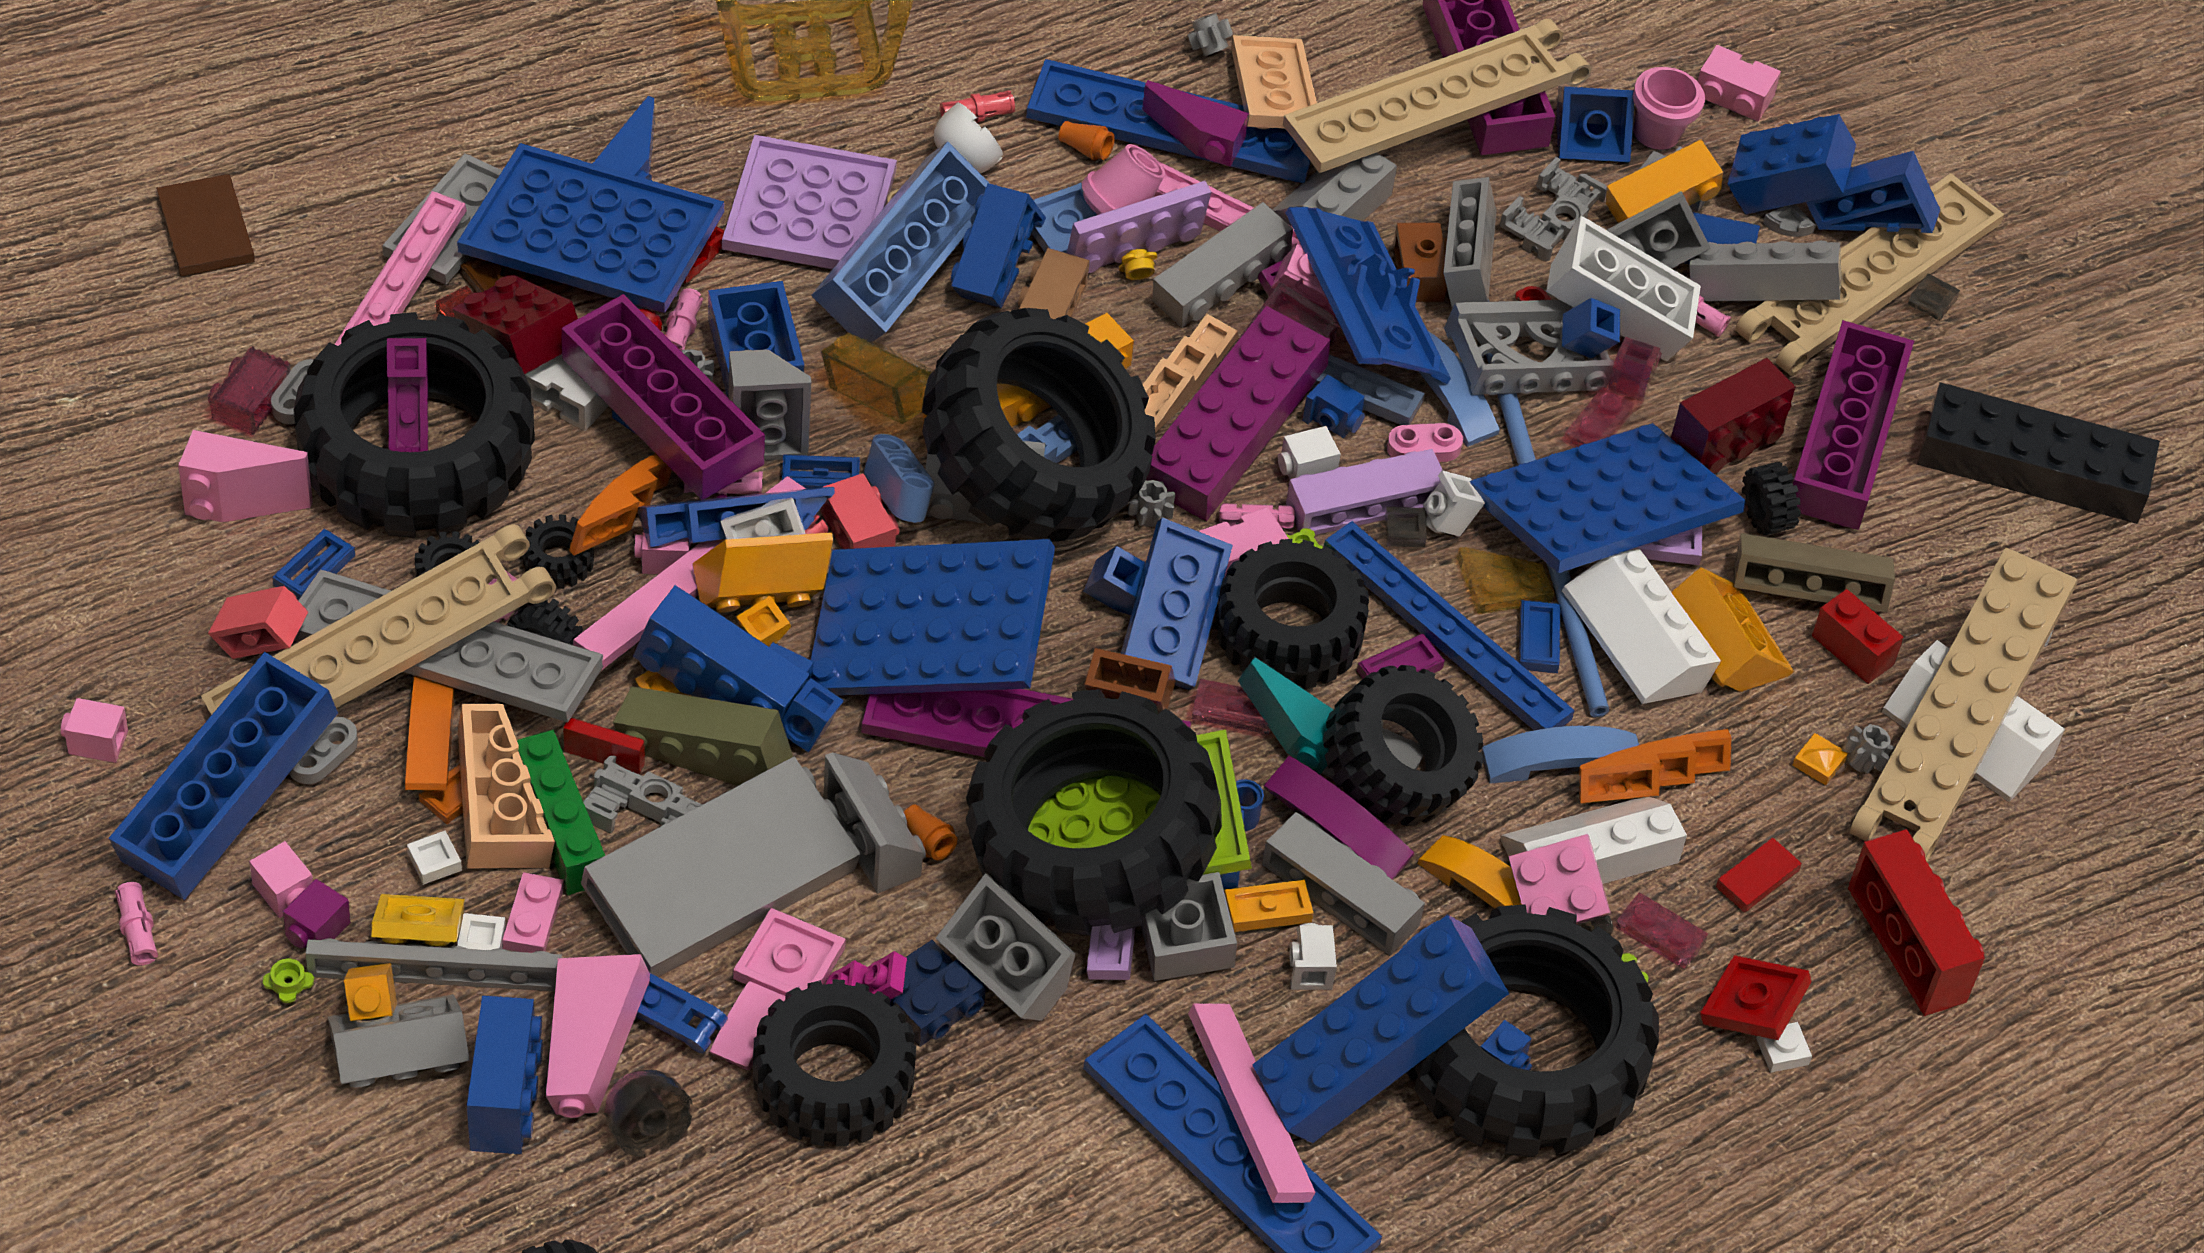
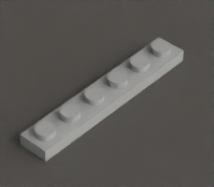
M331 938L308 940L306 948L307 970L314 977L344 979L349 968L391 963L394 982L555 991L558 958H562V954H551L546 951L528 953L511 952L501 948L477 950L461 946H451L449 948L426 947L416 943L392 945L382 944L377 941H367L364 943L341 942Z

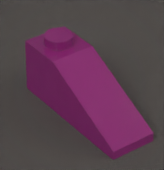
M1147 80L1142 110L1195 155L1231 167L1245 140L1249 113Z

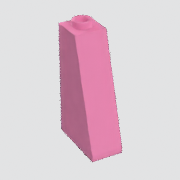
M641 954L558 958L546 1097L556 1115L577 1118L584 1115V1113H598L650 981V973Z

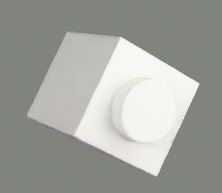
M1327 426L1284 436L1282 452L1278 454V464L1282 474L1288 475L1289 479H1293L1305 474L1312 475L1338 468L1341 453Z

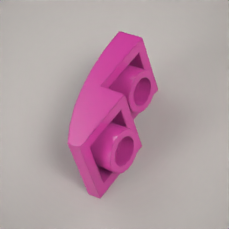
M893 951L868 967L854 960L829 975L826 984H832L833 979L845 980V985L855 986L856 982L869 986V992L873 994L880 991L890 999H893L903 993L907 958Z

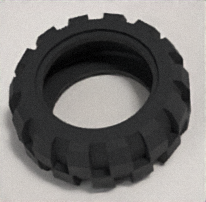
M1022 308L1012 310L1011 312L1004 311L991 314L973 323L937 360L936 369L928 376L922 405V413L927 416L924 418L922 432L928 454L937 455L941 463L937 474L952 495L959 491L971 503L972 506L968 510L970 513L988 526L997 523L1007 526L1009 536L1024 540H1039L1048 537L1051 542L1087 536L1093 529L1103 527L1128 504L1129 500L1141 490L1150 472L1156 436L1154 417L1146 415L1144 410L1149 397L1139 376L1131 377L1122 365L1125 357L1107 339L1101 343L1088 334V325L1068 315L1052 319L1048 309ZM997 384H1009L1023 388L1047 402L1062 417L1070 429L1078 448L1080 467H1069L1055 463L1041 456L1023 442L1010 426L1002 411L998 398Z
M417 312L390 314V319L387 323L373 326L370 320H367L346 330L341 338L342 344L337 346L329 342L313 360L307 370V375L298 387L293 409L297 449L308 452L312 488L329 507L337 504V512L344 519L366 530L372 524L384 526L388 536L415 538L416 530L436 529L439 536L440 532H446L447 534L464 529L467 518L475 514L483 520L504 503L509 496L508 489L515 490L523 479L532 460L531 446L535 441L534 407L531 402V388L519 364L513 357H509V352L499 341L483 329L473 334L469 332V327L464 320L438 314L436 321L418 319ZM387 338H427L428 398L452 403L467 411L477 420V423L464 436L446 446L433 450L399 452L376 446L353 431L354 426L367 413L388 403Z
M1100 689L1072 692L1073 700L1052 705L1050 699H1047L1024 710L1023 722L1020 725L1012 728L1005 724L988 743L984 752L986 762L978 761L966 795L969 807L966 823L979 869L983 876L986 873L993 877L1043 924L1048 919H1052L1056 929L1062 933L1091 936L1093 926L1111 925L1114 933L1142 926V915L1154 909H1157L1163 915L1183 900L1189 891L1186 881L1191 879L1199 882L1217 849L1215 839L1222 828L1221 799L1208 751L1197 742L1196 733L1180 718L1166 708L1158 714L1156 704L1148 698L1124 691L1121 692L1118 699L1105 698ZM1099 776L1125 777L1144 783L1160 795L1155 809L1144 823L1123 838L1102 846L1091 848L1060 847L1045 842L1028 831L1035 813L1048 798L1060 789L1087 778Z
M1526 904L1496 907L1491 911L1488 920L1482 921L1477 913L1461 921L1472 928L1507 990L1536 992L1562 1003L1572 1010L1586 1025L1597 1050L1588 1059L1569 1068L1556 1071H1530L1510 1066L1492 1057L1475 1043L1464 1028L1406 1073L1410 1079H1417L1414 1090L1433 1115L1439 1119L1447 1114L1455 1121L1453 1126L1455 1134L1479 1147H1482L1484 1140L1487 1139L1506 1145L1504 1153L1506 1155L1525 1157L1536 1156L1539 1148L1545 1146H1553L1556 1155L1575 1150L1592 1143L1595 1132L1603 1136L1613 1131L1633 1111L1636 1097L1644 1093L1659 1043V1015L1651 1002L1653 993L1636 961L1632 960L1624 963L1621 959L1624 950L1620 942L1599 926L1590 932L1576 925V914L1552 907L1548 908L1546 915L1527 913Z

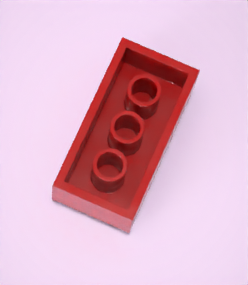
M1907 829L1864 842L1848 890L1923 1016L1967 1003L1985 959L1984 950L1981 943L1972 937L1966 927L1960 909L1954 906L1947 896L1942 879L1933 873L1927 863L1923 848L1919 843H1915Z

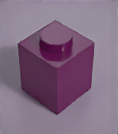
M315 879L283 911L285 935L294 946L300 949L307 948L308 940L335 939L351 923L348 899L318 879Z

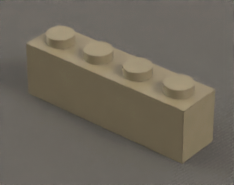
M1744 533L1740 535L1734 562V588L1828 603L1848 589L1873 611L1885 613L1888 611L1895 582L1894 561L1890 557Z

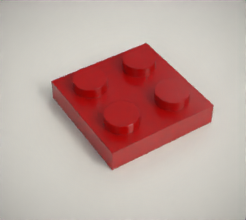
M1734 955L1700 1012L1703 1025L1779 1040L1812 982L1809 970Z

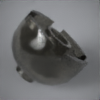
M651 1068L640 1069L625 1075L613 1086L607 1095L604 1116L610 1135L618 1146L627 1154L642 1157L647 1156L644 1150L660 1144V1152L669 1149L682 1138L691 1124L692 1115L689 1113L690 1104H693L691 1097L670 1074Z

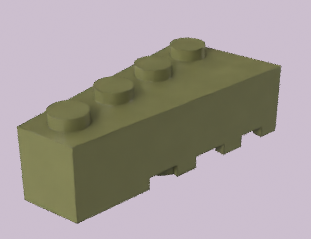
M631 686L613 721L617 732L645 740V756L736 786L793 757L779 711L775 709Z

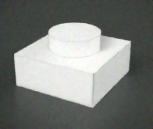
M446 830L407 844V853L423 885L462 871L461 860Z
M464 913L457 946L477 950L502 949V939L506 928L505 917Z
M1798 1022L1789 1023L1779 1040L1756 1037L1770 1073L1810 1064L1812 1055Z

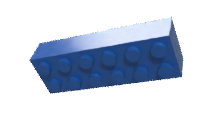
M264 652L111 834L109 840L120 861L185 900L337 716L338 711L329 690Z
M1447 914L1252 1065L1287 1132L1314 1143L1509 995V992L1472 928Z

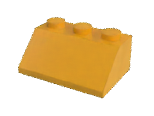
M832 532L724 540L692 563L700 602L710 608H716L719 613L737 610L742 605L754 606L768 596L775 603L787 602L788 607H799L809 604L811 602L810 598L824 589L833 543Z
M1700 567L1671 592L1721 660L1712 675L1713 680L1721 687L1729 686L1743 692L1788 677L1794 672L1742 590L1734 588V583Z

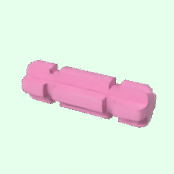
M1224 503L1220 506L1219 521L1220 523L1227 521L1230 526H1234L1236 523H1241L1240 516L1268 507L1281 528L1290 529L1294 525L1295 512L1292 506L1278 505V509H1273V505L1242 504V508H1237V504Z

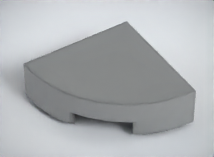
M1796 204L1784 206L1766 214L1763 224L1772 231L1793 237L1812 234L1816 225Z

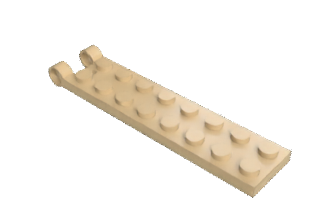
M1543 19L1528 28L1284 115L1283 126L1318 172L1322 173L1567 83L1571 87L1578 86L1589 78L1592 68L1579 53L1571 54L1564 60L1556 62L1548 51L1554 49L1561 42L1563 33L1552 19Z
M1950 173L1930 187L1940 207V213L1933 233H1921V229L1899 228L1898 232H1887V228L1872 227L1841 248L1842 282L1840 300H1766L1756 308L1747 311L1738 321L1735 331L1749 343H1754L1765 333L1770 325L1791 341L1779 353L1776 364L1790 376H1793L1805 366L1811 357L1837 340L1842 320L1860 324L2002 223L2004 213Z
M507 525L498 530L493 536L273 657L327 688L336 708L524 604L528 602L532 604L544 602L554 594L556 584L544 567L532 568L512 582L500 561L502 559L504 561H513L520 558L528 551L530 543L518 525ZM493 578L497 579L494 584L489 585ZM249 670L201 695L211 715Z
M2005 547L1868 799L1858 811L1852 823L1850 834L1865 841L1871 840L1884 816L1916 831L1913 840L1923 848L1928 863L1940 837L2076 588L2077 578ZM1910 803L1915 806V809L1908 811L1904 808V805Z

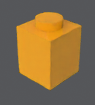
M391 963L349 968L344 978L350 1021L392 1016L397 1006Z

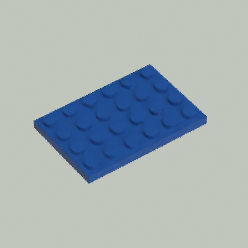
M520 143L457 241L458 253L612 298H617L624 294L635 305L665 313L724 213V201Z
M1653 423L1470 481L1471 485L1485 502L1483 507L1557 573L1742 513L1745 504L1743 497Z
M1050 539L833 550L811 660L814 661L813 676L811 678L837 696L1030 689L1055 552L1054 544Z

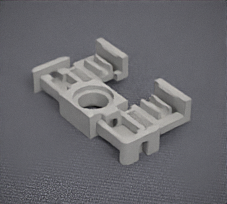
M1555 157L1538 177L1537 188L1544 192L1549 190L1555 193V198H1557L1543 213L1542 220L1538 215L1534 217L1533 212L1531 214L1526 212V208L1522 207L1524 197L1519 195L1502 213L1500 227L1523 239V250L1528 253L1537 252V258L1546 262L1551 259L1553 247L1561 239L1565 240L1576 220L1580 216L1587 219L1589 209L1597 200L1605 201L1607 190L1605 184L1587 174H1580L1578 181H1576V177L1559 168L1561 159ZM1590 186L1594 187L1593 191H1590ZM1566 213L1571 215L1574 220L1569 222L1562 221L1556 215Z
M609 756L604 761V769L599 768L595 772L593 790L583 801L592 824L609 833L614 831L615 820L618 817L617 812L620 806L625 808L628 804V808L660 822V825L663 826L703 805L682 795L683 787L649 771L642 776L617 765L616 756ZM649 793H660L666 799L662 802H651L645 796Z

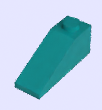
M1254 657L1238 679L1239 684L1286 753L1318 774H1321L1327 767L1325 754L1329 751V748H1324L1323 736L1324 732L1328 730L1326 728V721L1329 713L1334 709Z

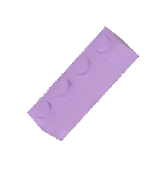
M1433 449L1420 452L1413 451L1387 459H1375L1368 463L1349 467H1338L1334 470L1317 474H1305L1298 478L1290 479L1286 505L1294 507V523L1298 532L1303 528L1313 530L1315 535L1340 530L1351 521L1359 526L1426 511L1423 504L1440 483L1438 475L1442 468Z

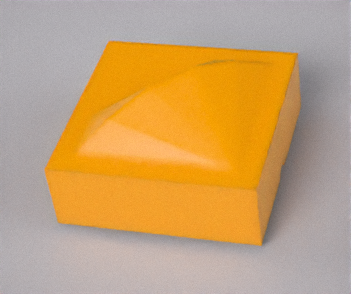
M1814 733L1796 755L1792 766L1826 786L1844 764L1848 753Z

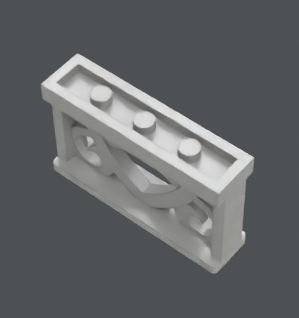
M1561 300L1455 303L1444 326L1448 339H1453L1471 382L1470 389L1473 395L1604 390L1617 366L1614 360H1610L1607 350L1593 358L1587 357L1589 361H1584L1585 358L1581 354L1562 347L1563 314L1573 307ZM1531 336L1537 342L1556 349L1546 360L1537 362L1521 355L1510 347L1516 342L1518 337ZM1474 338L1480 342L1481 346H1477ZM1491 353L1493 357L1490 363L1485 364L1482 356Z

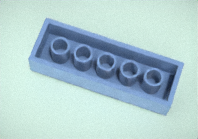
M947 141L924 159L811 296L863 347H866L888 331L964 238L967 229L972 228L976 218L975 205L980 194H984L989 182Z

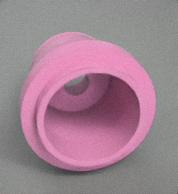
M1655 67L1644 71L1636 80L1633 89V101L1635 103L1634 135L1642 144L1653 149L1664 150L1675 146L1688 125L1701 114L1705 103V94L1701 85L1692 76L1676 68Z
M1127 144L1124 149L1099 170L1091 171L1082 181L1083 196L1089 207L1099 215L1154 197L1166 173L1157 159L1146 150L1133 144Z

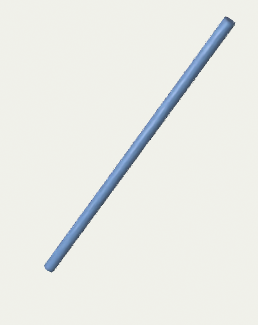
M1491 353L1486 354L1488 364L1493 357ZM1517 393L1497 394L1517 464L1520 465L1536 460ZM1547 564L1558 604H1560V612L1590 715L1592 717H1602L1609 712V706L1585 624L1562 592L1563 587L1571 581L1569 570L1557 573Z

